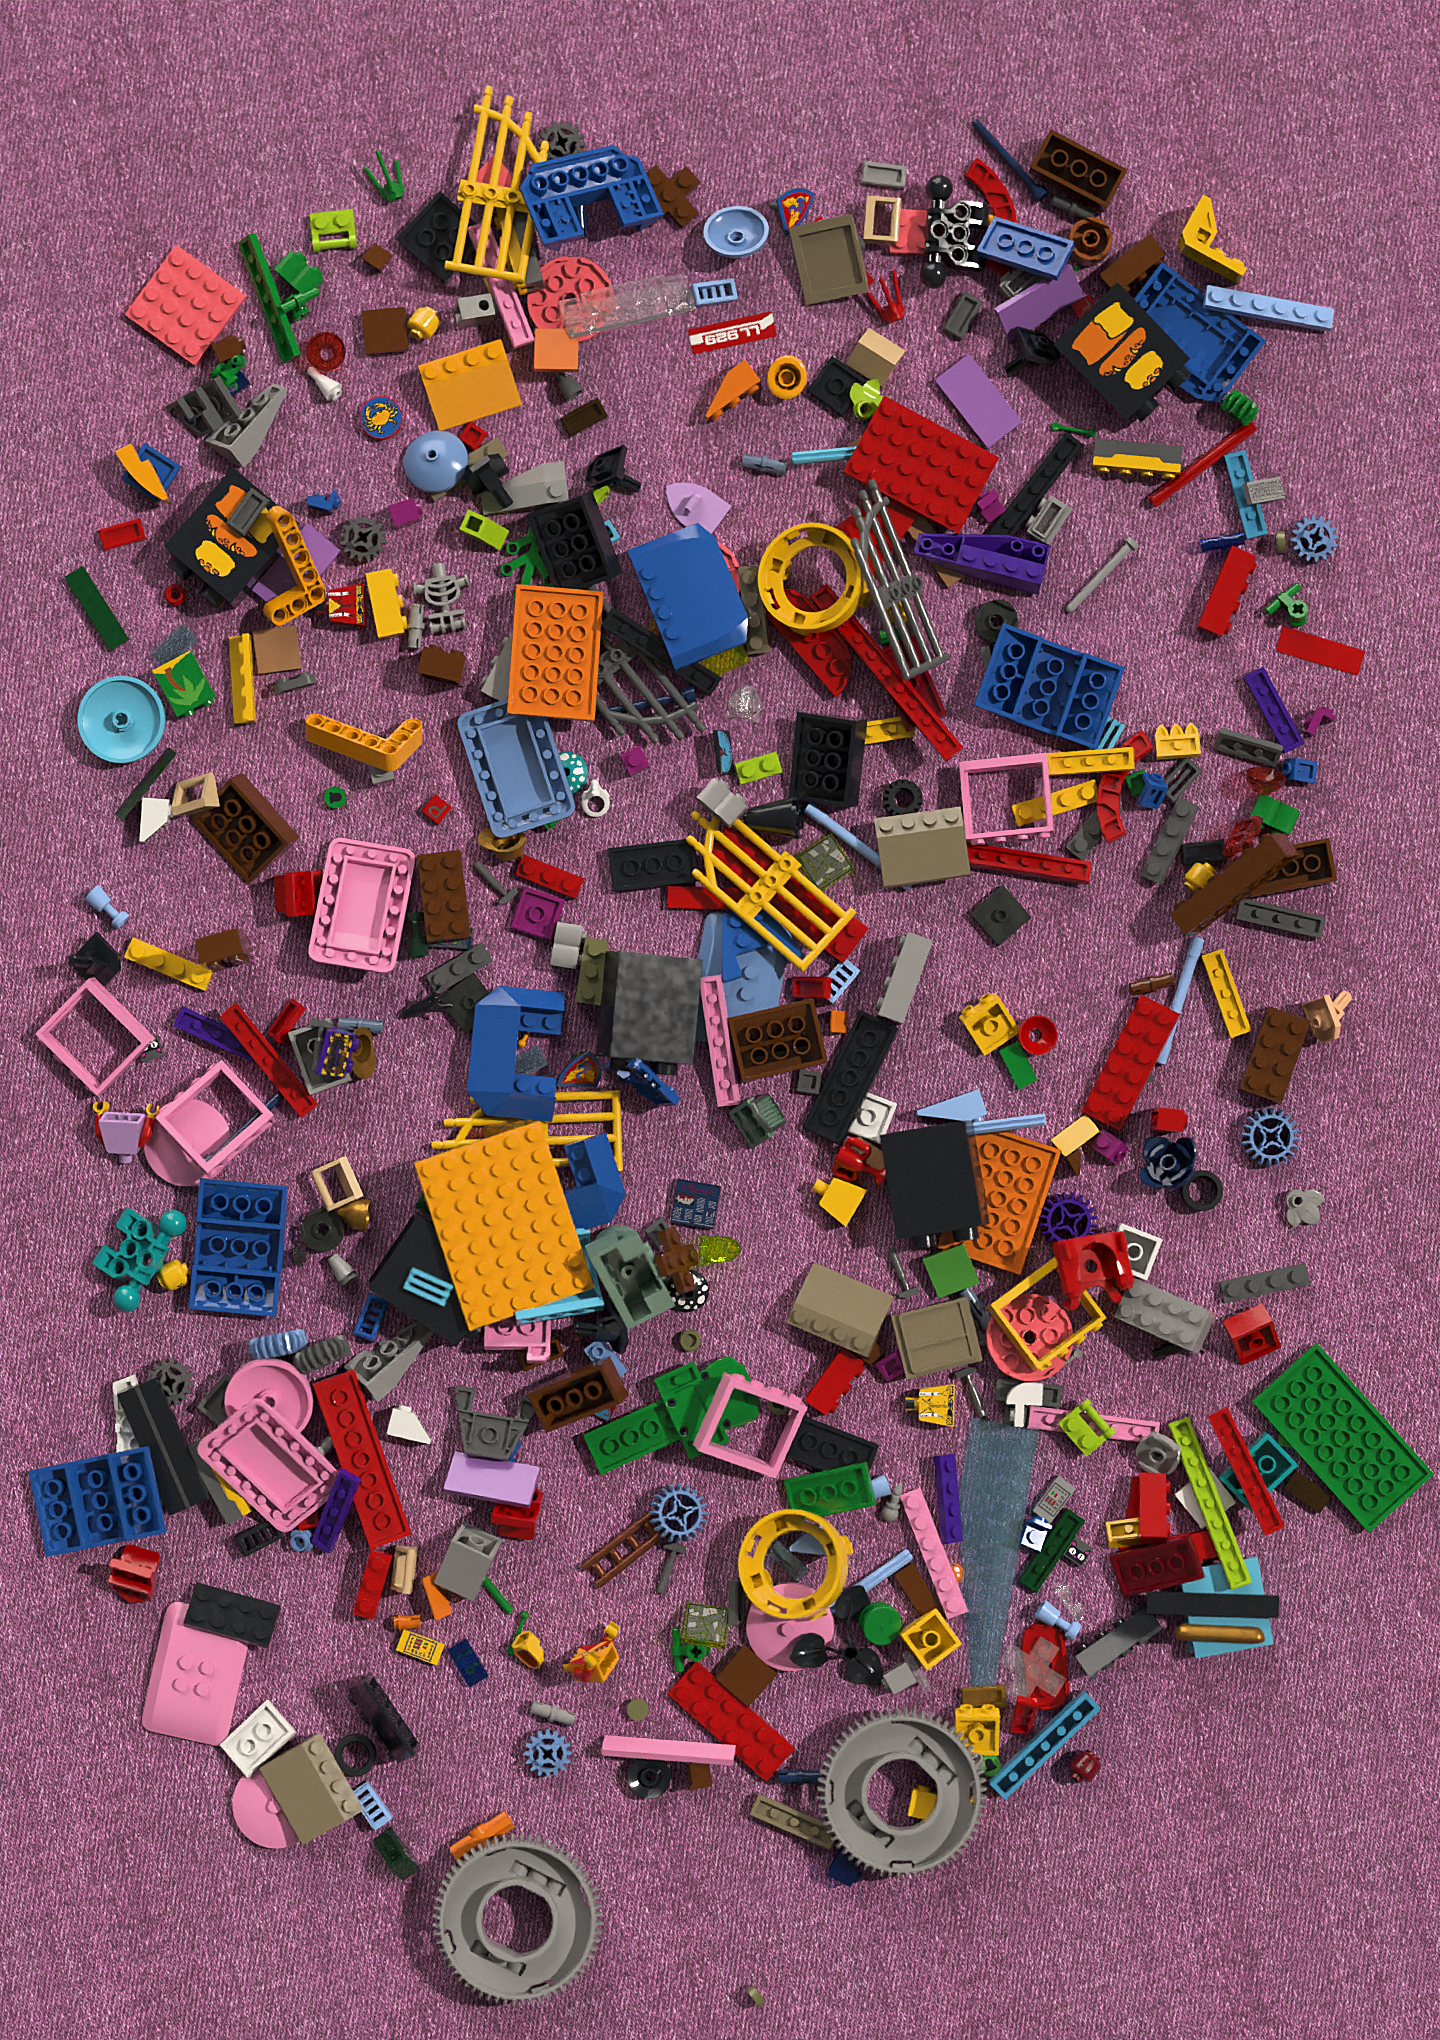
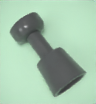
M554 372L559 379L557 385L566 402L573 400L584 391V388L572 375L566 376L564 372Z

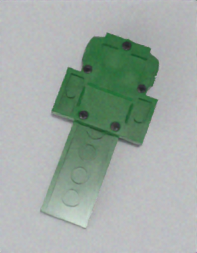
M724 1356L709 1363L706 1369L699 1372L695 1362L692 1361L655 1378L654 1381L662 1396L661 1400L583 1434L600 1474H605L680 1439L689 1459L704 1454L698 1451L693 1443L724 1373L730 1375L738 1373L745 1377L744 1380L751 1382L744 1364H739L732 1356ZM734 1387L710 1441L724 1445L730 1442L725 1430L731 1427L739 1428L754 1421L758 1416V1405L761 1404L759 1397Z

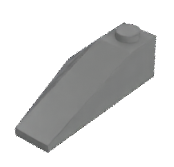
M272 383L252 399V405L244 410L241 409L242 414L213 431L205 442L230 463L244 467L258 452L288 391L287 388Z
M564 461L544 463L503 482L502 486L513 500L512 505L505 509L501 507L493 494H490L488 490L481 493L483 515L551 506L569 499Z
M416 1321L398 1331L397 1336L388 1341L383 1339L378 1342L379 1346L374 1349L361 1351L344 1368L346 1371L355 1370L361 1388L378 1403L394 1389L434 1332Z

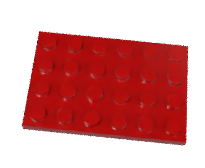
M884 396L843 474L868 486L869 480L874 479L882 495L947 530L959 534L999 457Z

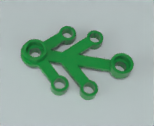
M530 526L528 535L516 542H509L506 546V551L511 556L517 555L520 548L532 543L530 551L510 563L502 564L500 568L501 573L509 577L513 574L514 570L526 564L521 585H530L536 566L543 578L544 586L553 587V584L545 583V579L550 576L543 560L538 554L539 547ZM511 545H515L517 547V550L515 552L509 551V547ZM510 566L511 572L504 573L503 568Z

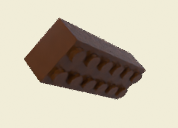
M1265 834L1258 840L1259 844L1254 848L1249 847L1241 853L1242 858L1228 863L1224 867L1225 871L1220 875L1217 873L1207 880L1209 884L1204 888L1199 887L1190 894L1192 896L1186 902L1182 900L1174 906L1175 910L1170 915L1184 935L1200 934L1298 857L1299 853L1285 834Z

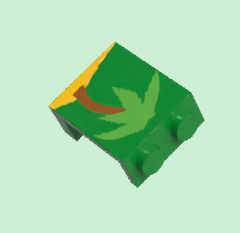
M192 649L152 670L177 717L182 715L185 718L195 713L193 708L199 705L204 708L214 703L213 698L217 696L200 668Z

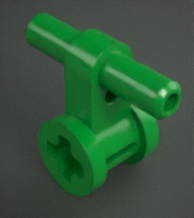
M315 287L303 294L296 293L284 300L279 309L283 314L290 311L293 322H298L311 313L308 308H305L307 301L319 296L320 292Z
M235 355L226 365L223 362L220 363L209 376L212 379L220 376L229 390L239 379L236 375L247 365V360L242 355Z
M1295 583L1285 592L1279 593L1275 597L1276 600L1265 608V613L1271 615L1282 606L1288 612V622L1292 626L1301 627L1305 625L1308 618L1307 604L1301 600L1293 601L1291 599L1301 590V586Z
M680 1628L672 1629L673 1645L671 1646V1655L674 1656L676 1672L684 1671L683 1656H687L691 1661L697 1662L710 1653L711 1644L709 1641L695 1639L690 1644H681Z

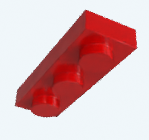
M524 854L515 873L517 876L574 899L577 898L584 881L582 877Z

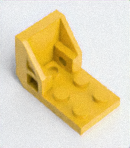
M1203 194L1177 241L1180 252L1238 285L1247 268L1244 267L1242 261L1236 258L1230 259L1224 256L1225 253L1222 250L1209 247L1217 233L1211 198Z

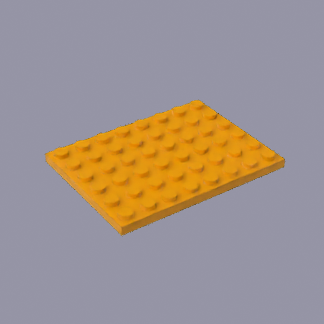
M539 1120L414 1162L469 1331L516 1315L515 1311L537 1308L594 1288Z

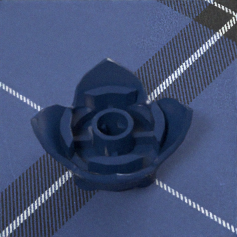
M1149 1137L1146 1139L1143 1149L1146 1167L1140 1171V1181L1144 1185L1151 1188H1166L1168 1191H1175L1190 1181L1195 1174L1194 1165L1197 1158V1149L1193 1138L1182 1137L1174 1143L1164 1137Z

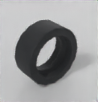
M1197 1170L1190 1181L1181 1186L1180 1194L1182 1200L1189 1208L1196 1211H1208L1219 1204L1223 1196V1186L1216 1174L1206 1170ZM1197 1178H1206L1214 1186V1196L1207 1203H1197L1190 1197L1189 1186Z
M359 1733L349 1734L342 1738L334 1752V1758L342 1773L351 1777L362 1776L369 1772L377 1756L376 1747L372 1740L366 1735ZM352 1742L363 1744L368 1751L367 1762L359 1768L349 1767L343 1760V1749Z

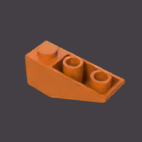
M746 359L727 372L705 415L707 422L711 419L713 421L719 419L724 414L723 411L729 406L731 409L742 402L740 398L746 394L751 396L759 390L758 386L761 380Z

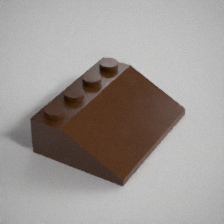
M240 773L230 778L217 792L220 807L197 813L191 820L242 878L250 884L281 857L300 837L243 773Z
M813 998L728 1018L742 1083L828 1063Z

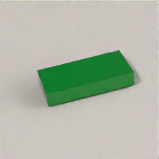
M1019 1041L999 1050L1018 1090L1038 1080Z

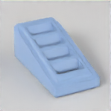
M734 278L695 283L689 288L693 309L738 300ZM726 285L728 288L729 296L725 295L724 286ZM716 287L719 289L720 297H717ZM706 289H710L711 298L709 299ZM699 291H701L702 300H700Z
M847 959L843 964L839 962L827 976L831 977V979L833 978L842 986L838 989L831 983V988L836 994L834 996L831 994L830 999L827 1000L832 1004L860 972ZM843 965L853 972L851 976L841 969ZM838 971L848 980L846 982H843L835 974Z
M368 1780L353 1791L363 1808L362 1814L374 1831L393 1818V1814ZM368 1789L370 1793L359 1799L358 1796ZM373 1797L374 1801L365 1807L363 1803ZM378 1804L380 1808L370 1814L369 1810ZM383 1812L384 1816L375 1821L374 1817Z

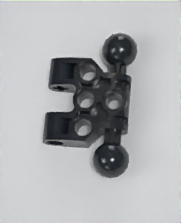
M944 175L931 177L926 185V194L932 200V207L927 209L926 228L923 232L925 238L924 253L928 255V262L923 265L919 275L923 285L930 289L939 288L945 283L947 272L941 264V259L949 269L982 272L985 270L986 258L978 256L977 249L979 246L968 244L967 239L970 234L969 228L985 229L988 227L989 205L960 200L948 209H945V201L950 198L953 185L950 179ZM955 209L960 210L961 218L956 215ZM933 227L939 230V237L934 234ZM954 230L959 232L960 239L954 236ZM952 252L957 253L958 261L953 259Z

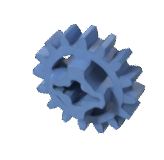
M1312 515L1310 521L1304 517L1302 519L1303 524L1297 522L1295 525L1298 530H1292L1291 532L1295 538H1292L1290 542L1296 543L1292 550H1299L1298 558L1303 555L1306 556L1305 562L1313 558V562L1317 563L1319 557L1322 561H1325L1327 559L1326 554L1329 556L1333 554L1331 548L1338 546L1333 542L1339 538L1338 535H1333L1337 528L1329 527L1330 520L1326 523L1323 522L1324 516L1316 520L1315 515ZM1314 525L1310 531L1303 530L1307 526ZM1323 529L1326 531L1328 537H1325L1322 531ZM1317 531L1316 539L1319 541L1312 546V538L1309 537H1312ZM1301 541H1304L1306 550L1302 546ZM1318 547L1326 548L1322 552L1314 553Z
M547 1728L545 1734L538 1730V1737L531 1735L530 1738L533 1742H527L525 1745L530 1748V1750L524 1751V1755L530 1757L526 1760V1764L532 1763L533 1765L530 1770L534 1771L537 1768L539 1770L538 1776L543 1772H546L547 1777L550 1776L551 1772H554L557 1776L559 1768L563 1771L566 1770L564 1763L570 1764L571 1760L566 1756L572 1754L571 1750H567L571 1743H564L566 1736H557L558 1730H555L553 1734L550 1733L549 1728ZM547 1738H549V1739H553L554 1741H553V1742H544L542 1739H547ZM560 1746L563 1750L562 1759L557 1755V1750ZM534 1747L539 1751V1756L536 1760L533 1754ZM551 1748L553 1750V1757L549 1755L545 1757L544 1749L549 1750ZM544 1763H551L553 1766L544 1767L542 1765Z

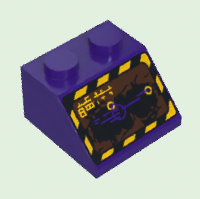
M334 1027L328 1029L316 1073L345 1078L347 1073L351 1074L354 1066V1061H351L353 1052L357 1053L360 1040H357L358 1034Z

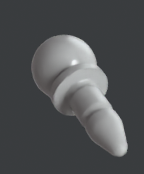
M901 1483L895 1487L891 1499L886 1500V1505L881 1510L882 1518L885 1521L892 1522L898 1517V1509L901 1506L898 1503L902 1494Z

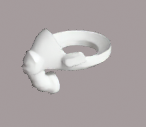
M596 779L591 781L590 787L581 796L583 810L591 817L604 815L610 805L609 793L602 789ZM599 796L604 800V808L601 811L592 812L589 810L587 804L591 797Z

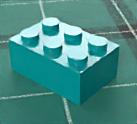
M1263 1432L1248 1447L1269 1493L1298 1466L1266 1432ZM1229 1465L1218 1478L1251 1511L1250 1504L1231 1465Z

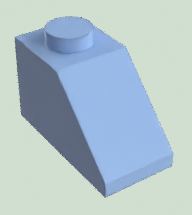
M807 1532L789 1546V1551L826 1556L822 1544Z

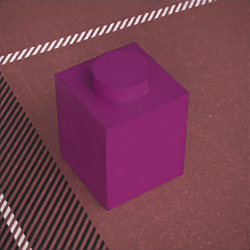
M414 498L388 506L396 529L421 522L420 515H423L420 502L415 503Z
M640 745L620 755L630 777L650 768Z

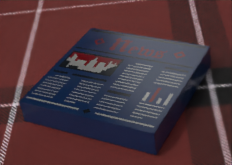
M678 1178L670 1222L713 1229L721 1186Z

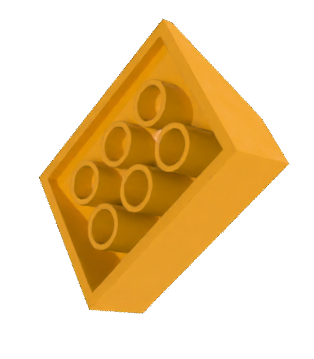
M501 339L418 366L439 431H445L470 421L473 422L522 406Z

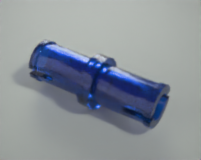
M1243 532L1228 535L1222 533L1217 537L1200 539L1202 553L1219 549L1226 551V548L1231 546L1245 545Z

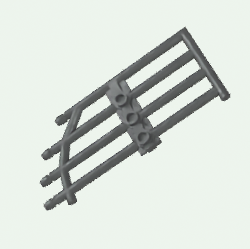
M871 479L868 481V486L872 491L875 504L872 506L865 489L859 491V497L862 500L866 516L865 519L861 516L862 513L858 506L852 508V514L856 519L855 522L860 532V541L855 537L850 539V543L854 549L857 562L903 679L907 681L949 661L950 654L947 652L943 653L920 595L923 592L921 589L923 582L919 576H916L915 572H911L886 506L889 504L888 497L882 498L876 481ZM878 512L904 575L902 578L899 576L876 517ZM870 528L873 530L893 582H888L871 539ZM868 555L881 585L879 588H877L868 566ZM911 597L935 654L933 659L910 604L909 598ZM900 602L924 660L922 664H920L897 605ZM886 608H890L913 668L911 669L908 668Z
M594 585L585 587L590 591H598ZM603 597L602 610L607 615L612 607ZM601 630L600 642L607 651L599 657L597 686L604 682L630 715L609 710L597 694L596 708L619 736L626 733L622 725L619 724L620 721L639 726L645 735L649 737V740L656 744L659 742V738L649 725L665 724L674 733L676 739L681 741L685 736L678 729L674 721L684 716L688 717L699 732L702 733L706 730L705 725L694 712L699 706L695 701L688 705L653 659L623 640L613 645ZM639 655L680 709L668 714L628 662ZM621 668L658 716L642 717L612 679L611 675Z

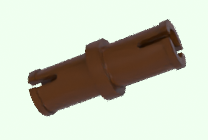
M1172 972L1156 977L1151 975L1147 976V979L1130 982L1129 986L1131 987L1129 988L1132 996L1149 991L1154 993L1157 992V989L1175 986V982H1173L1175 980Z

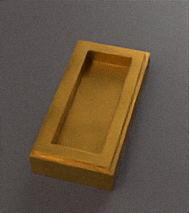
M1005 1684L961 1687L962 1705L969 1704L973 1708H982L985 1704H991L995 1708L1007 1707Z

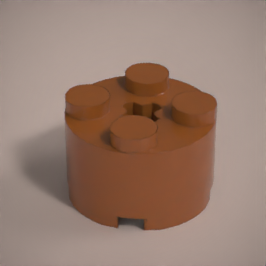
M1087 217L1076 222L1068 236V240L1074 241L1075 244L1070 257L1076 263L1083 266H1097L1107 257L1113 242L1111 231L1106 222L1096 217ZM1088 239H1092L1091 245L1087 244Z

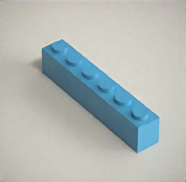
M1083 1689L988 1780L990 1785L1006 1800L1101 1709L1100 1706Z

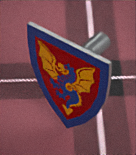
M793 188L775 198L776 202L772 201L770 203V209L779 212L785 237L790 234L789 227L798 226L805 219L812 205L815 193L804 188Z

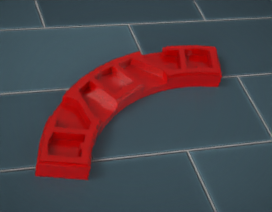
M975 158L965 178L972 182L984 195L993 216L1017 223L1015 208L1006 187H1004L991 168L978 158ZM990 259L986 264V267L1001 276H1004L1010 268L1009 265Z
M1143 730L1133 735L1121 746V748H1134L1135 764L1146 754L1153 751V747ZM1130 771L1103 772L1097 793V814L1107 845L1127 835L1120 818L1119 800L1123 783Z

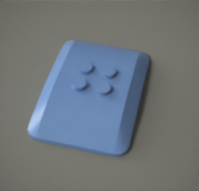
M508 699L466 712L458 718L457 722L491 830L494 835L500 838H506L569 817L575 811V802L548 719L507 715Z
M714 911L706 917L698 959L703 960L701 977L722 975V915L728 913ZM773 946L736 956L742 978L723 984L728 1018L777 1007L786 966L782 954ZM700 991L695 1040L708 1043Z

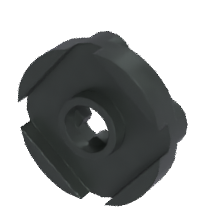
M1001 599L983 604L975 617V628L980 637L994 644L996 643L1001 626L994 627L991 618L1000 616V621L1016 628L1019 625L1015 608L1009 602Z
M318 1208L306 1215L301 1224L300 1233L302 1240L308 1247L319 1252H326L336 1248L343 1240L345 1226L342 1218L337 1216L334 1210L327 1212L326 1208ZM323 1223L324 1226H328L329 1230L326 1231V1236L317 1233V1229L320 1228L319 1224Z

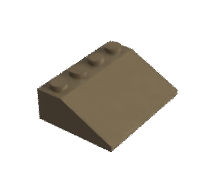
M961 806L874 819V831L884 888L971 876Z
M814 1262L786 1323L865 1357H869L894 1296Z
M320 1733L312 1735L258 1768L301 1845L308 1843L363 1811L361 1804Z

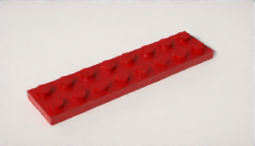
M727 827L724 830L723 834L765 871L773 865L774 861L734 828ZM718 840L715 842L712 853L750 887H753L760 877ZM714 867V870H716V871H717L718 873H720L722 876H724L725 878H727V877H726L724 874H722L716 867ZM793 877L783 885L784 888L830 928L840 919ZM778 893L769 901L774 908L814 943L817 944L825 936L821 930ZM853 917L825 947L824 951L843 964L869 928Z
M351 1369L313 1383L312 1386L341 1469L344 1468L361 1479L353 1503L369 1549L371 1550L411 1535L412 1533L355 1370Z

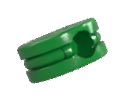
M877 1601L867 1605L862 1610L859 1616V1628L861 1633L871 1643L886 1645L893 1642L900 1634L902 1620L899 1613L890 1604Z

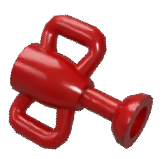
M856 1137L846 1139L832 1165V1173L847 1183L857 1181L859 1172L863 1171L875 1177V1183L880 1188L886 1177L885 1168L878 1170L866 1163L867 1158L872 1153L871 1147ZM851 1145L864 1151L865 1153L861 1155L857 1150L851 1148ZM841 1166L846 1170L852 1171V1175L839 1169V1167Z

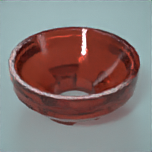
M317 333L307 344V359L319 371H334L342 365L345 359V345L342 339L334 333ZM330 348L333 350L334 355L330 360L321 358L323 349Z
M1251 767L1247 770L1246 780L1254 792L1261 793L1262 795H1271V793L1278 791L1284 786L1286 775L1273 768Z

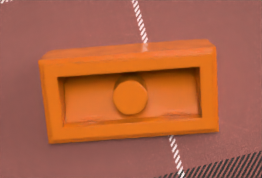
M438 1572L422 1578L434 1620H439L452 1613L445 1590L434 1583Z

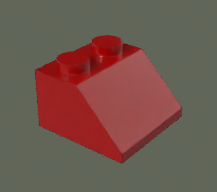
M1263 1303L1223 1321L1228 1338L1241 1365H1245L1281 1348L1274 1323Z

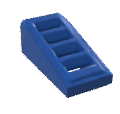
M369 1293L354 1329V1337L374 1344L389 1305L388 1301ZM371 1302L381 1305L382 1309L370 1306ZM371 1311L376 1314H379V1316L377 1318L367 1314V1312ZM367 1319L369 1321L375 1322L376 1324L375 1326H372L370 1324L364 1323V1320ZM361 1328L372 1331V1334L361 1331Z

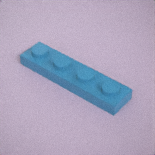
M1246 450L1224 455L1225 465L1246 540L1267 535L1268 531L1261 505L1254 504L1248 506L1242 484L1254 481Z

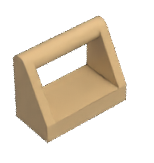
M867 195L863 234L864 243H898L901 198ZM875 205H892L890 236L873 235Z
M212 772L177 782L171 807L173 816H190L220 807L215 776ZM204 784L201 799L188 802L186 789Z
M346 1156L310 1171L327 1212L364 1196ZM334 1167L347 1196L346 1199L335 1204L320 1172Z
M396 1545L390 1589L403 1594L412 1593L418 1547Z

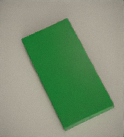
M867 1462L783 1480L790 1509L811 1512L820 1517L877 1505Z

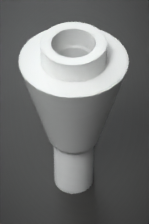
M313 366L307 370V374L316 381L327 401L336 400L341 395L342 384L325 375H321Z

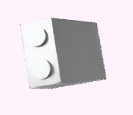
M463 1521L450 1543L434 1583L444 1590H450L463 1599L474 1602L503 1540Z

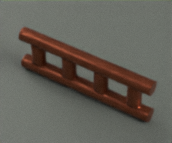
M649 1511L581 1564L585 1571L592 1567L600 1577L595 1581L599 1588H602L663 1539L660 1537L662 1529L654 1531L655 1527L650 1523V1520L655 1516L649 1515ZM644 1527L651 1537L641 1545L633 1534ZM626 1540L634 1551L623 1558L616 1548ZM609 1554L616 1562V1565L606 1572L599 1561Z

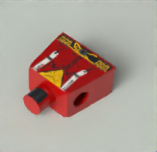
M356 584L329 590V600H324L316 606L317 614L329 613L330 622L333 624L366 628L365 585Z

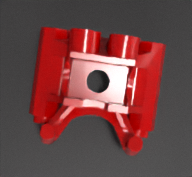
M1123 1231L1077 1237L1052 1243L1063 1294L1067 1296V1299H1070V1301L1066 1300L1063 1302V1308L1070 1311L1076 1310L1083 1292L1090 1287L1103 1288L1108 1294L1107 1299L1110 1302H1121V1295L1112 1283V1279H1116L1117 1287H1120V1291L1133 1288L1135 1282L1128 1256L1126 1237ZM1087 1260L1095 1262V1272L1089 1273L1086 1271L1085 1262Z

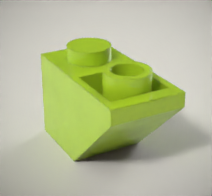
M469 509L459 528L462 534L501 551L509 533V530Z

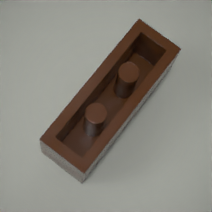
M1149 234L1101 272L1098 280L1107 291L1118 282L1129 292L1131 290L1129 286L1134 282L1139 284L1148 276L1146 273L1150 269L1156 270L1162 262H1165L1163 259L1166 256V252L1153 236Z

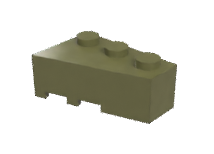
M585 938L575 999L576 1003L601 1006L605 952L609 951L607 940Z

